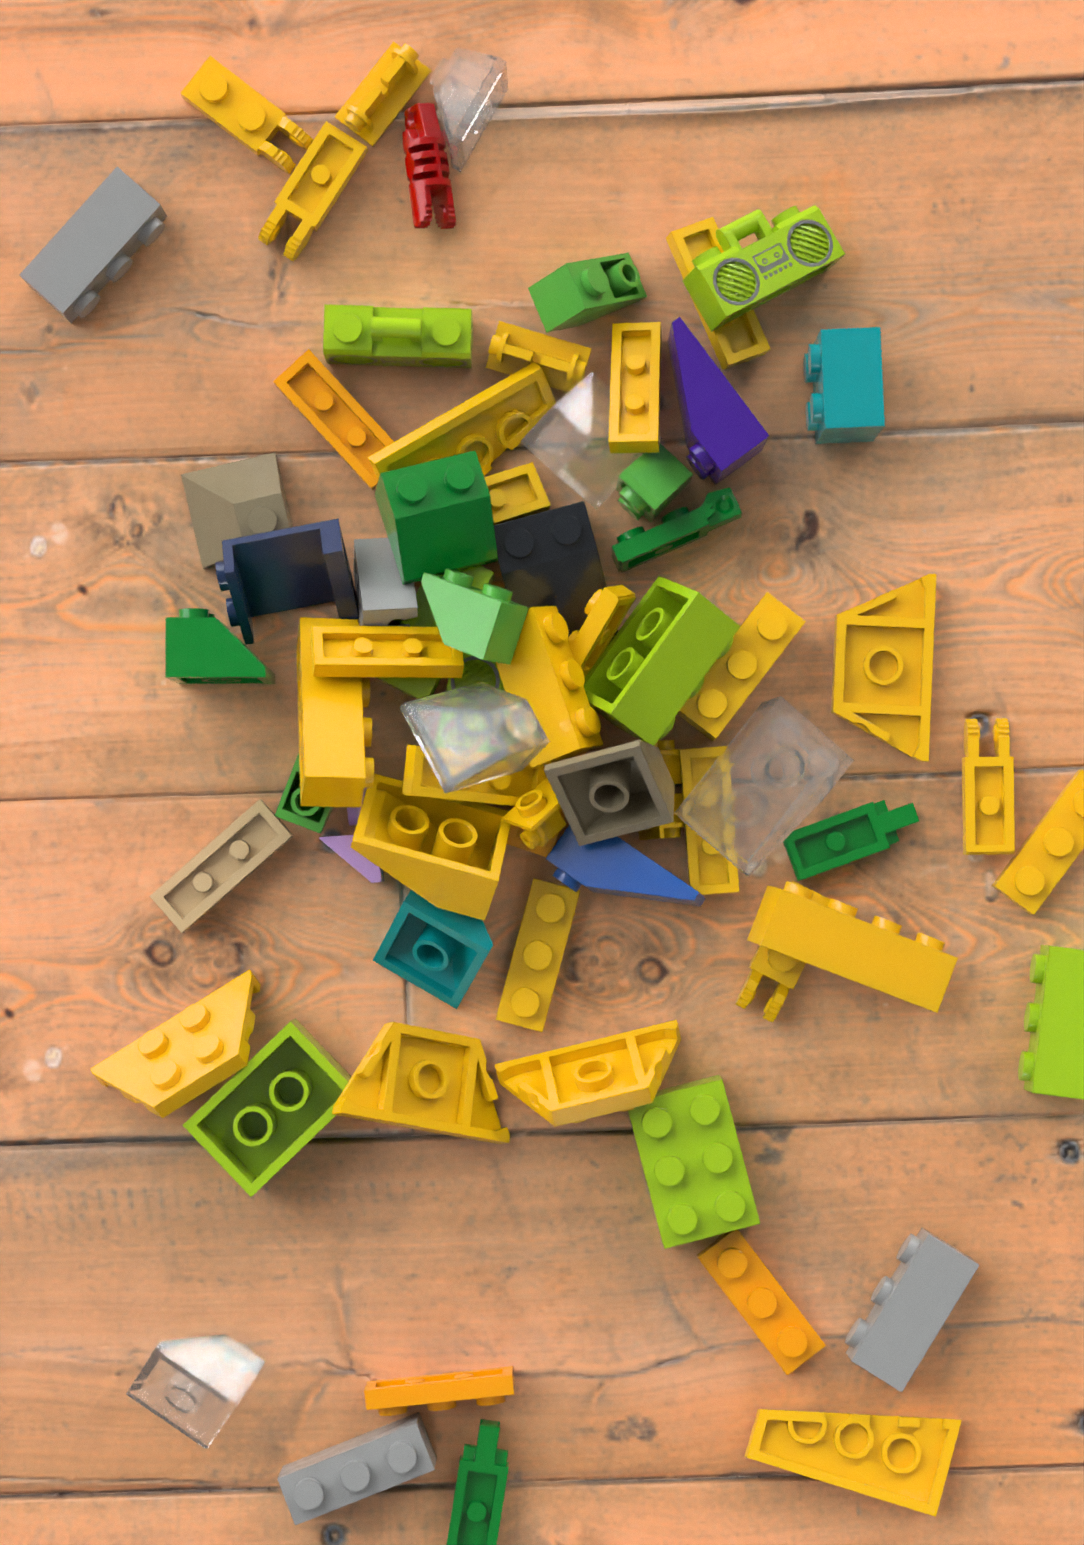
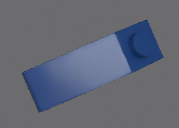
M569 825L546 858V860L558 867L552 876L575 892L578 891L581 885H584L594 893L700 907L706 899L700 892L618 836L579 846Z

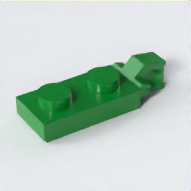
M728 487L707 493L702 506L689 512L687 507H682L666 514L661 518L663 524L645 531L640 526L618 536V543L612 546V559L618 572L621 571L623 573L703 538L708 535L709 531L741 518L742 512L731 488Z
M885 800L877 803L870 802L780 836L796 880L800 881L890 848L891 844L899 842L896 830L919 822V818L913 803L888 811Z
M481 1419L477 1445L464 1444L463 1455H460L446 1545H497L509 1462H507L508 1450L497 1449L500 1431L499 1421Z

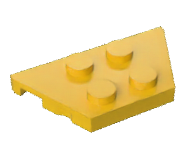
M927 574L895 590L893 589L835 616L831 713L918 762L929 761L937 574Z
M249 969L90 1068L92 1074L103 1086L108 1087L110 1085L119 1090L130 1101L136 1104L142 1103L148 1111L161 1118L166 1117L248 1065L251 1047L248 1040L253 1032L256 1017L250 1006L252 994L260 992L261 984Z
M677 1020L498 1063L495 1064V1069L500 1085L554 1127L569 1123H581L589 1118L618 1111H630L638 1106L652 1103L679 1046L681 1035Z
M398 1022L384 1024L332 1110L333 1115L494 1144L510 1142L508 1127L501 1128L493 1100L498 1099L493 1079L489 1077L486 1070L487 1060L481 1040Z

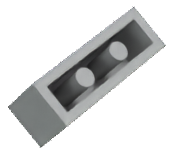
M116 167L20 273V277L70 323L77 316L84 318L98 304L100 300L98 293L110 280L116 282L126 274L133 263L130 257L142 244L149 246L160 236L164 230L165 224L163 221L167 215L154 198L119 167Z
M921 1228L917 1236L910 1234L905 1239L896 1257L901 1263L891 1278L884 1276L878 1283L871 1296V1301L875 1303L866 1320L862 1318L856 1320L845 1340V1343L849 1345L846 1354L852 1362L900 1392L906 1387L979 1267V1264L971 1257L924 1228Z
M417 1412L284 1465L277 1480L294 1524L298 1525L434 1471L437 1457L421 1415Z

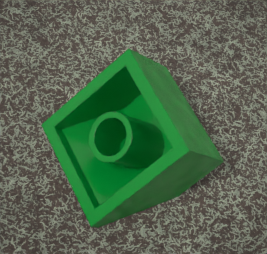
M475 450L380 473L374 495L403 585L422 580L424 572L444 575L446 568L460 571L497 561L498 554L491 498Z
M179 609V617H165L166 678L177 684H275V673L224 623L218 620L215 614H210L208 609Z

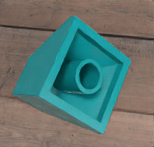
M410 890L373 961L457 1009L493 947V943L483 920L437 908Z

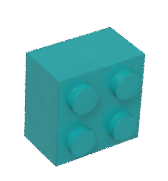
M881 328L821 329L814 344H809L808 353L804 354L803 359L805 383H813V393H811L810 402H806L807 431H815V444L873 442L885 427Z

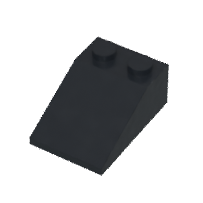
M581 501L494 525L498 554L497 560L505 589L513 592L511 601L528 608L556 606L558 613L562 615L567 623L569 636L575 630L579 631L588 617L584 613L588 601L596 591L607 587L585 502Z

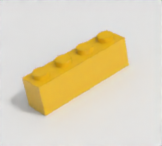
M300 617L296 643L301 806L361 808L364 788H373L374 759L365 758V747H371L372 718L363 717V708H368L370 703V679L361 677H313L310 639L312 625L359 626V619Z
M786 881L784 889L767 885L747 941L938 1013L958 957L942 952L945 942L919 932L915 941L899 935L901 925L875 915L871 924L855 918L858 908L831 898L826 907L811 901L814 891Z

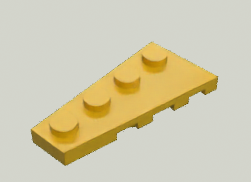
M533 362L374 453L368 459L379 480L380 473L475 450L483 475L485 476L493 469L490 465L507 448L513 450L553 414L558 409V406L542 368Z
M758 1409L744 1457L936 1517L962 1420Z

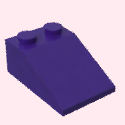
M678 317L671 324L667 342L686 447L690 453L686 456V459L702 480L709 476L713 483L717 485L760 453L769 438V434L681 317Z

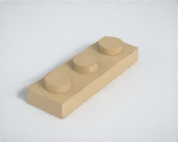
M259 799L150 895V898L181 933L186 932L293 837V834L278 817L274 816L275 814L263 800Z

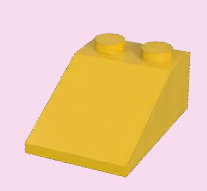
M374 773L373 788H366L350 847L435 907L485 921L499 881L511 824L504 822L502 818L509 811L479 802L403 795V781Z

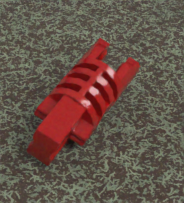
M417 103L404 111L405 131L402 132L403 151L406 154L407 180L410 181L408 188L413 224L415 228H428L432 221L433 211L438 227L441 229H454V226H456L451 179H448L450 172L447 152L444 151L446 143L443 131H440L435 105L433 103Z

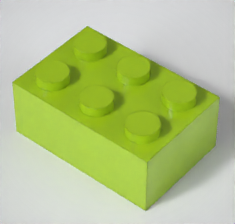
M658 576L586 675L583 686L590 707L614 726L654 746L659 739H662L671 731L675 723V716L685 702L700 691L704 683V676L715 661L729 651L733 644V636L741 626L699 592Z
M295 1018L273 1037L248 1062L246 1067L239 1070L183 1124V1127L252 1197L336 1116L332 1114L333 1106L351 1079V1076Z
M719 1075L658 1090L652 1103L638 1106L628 1111L664 1249L760 1224L724 1083Z

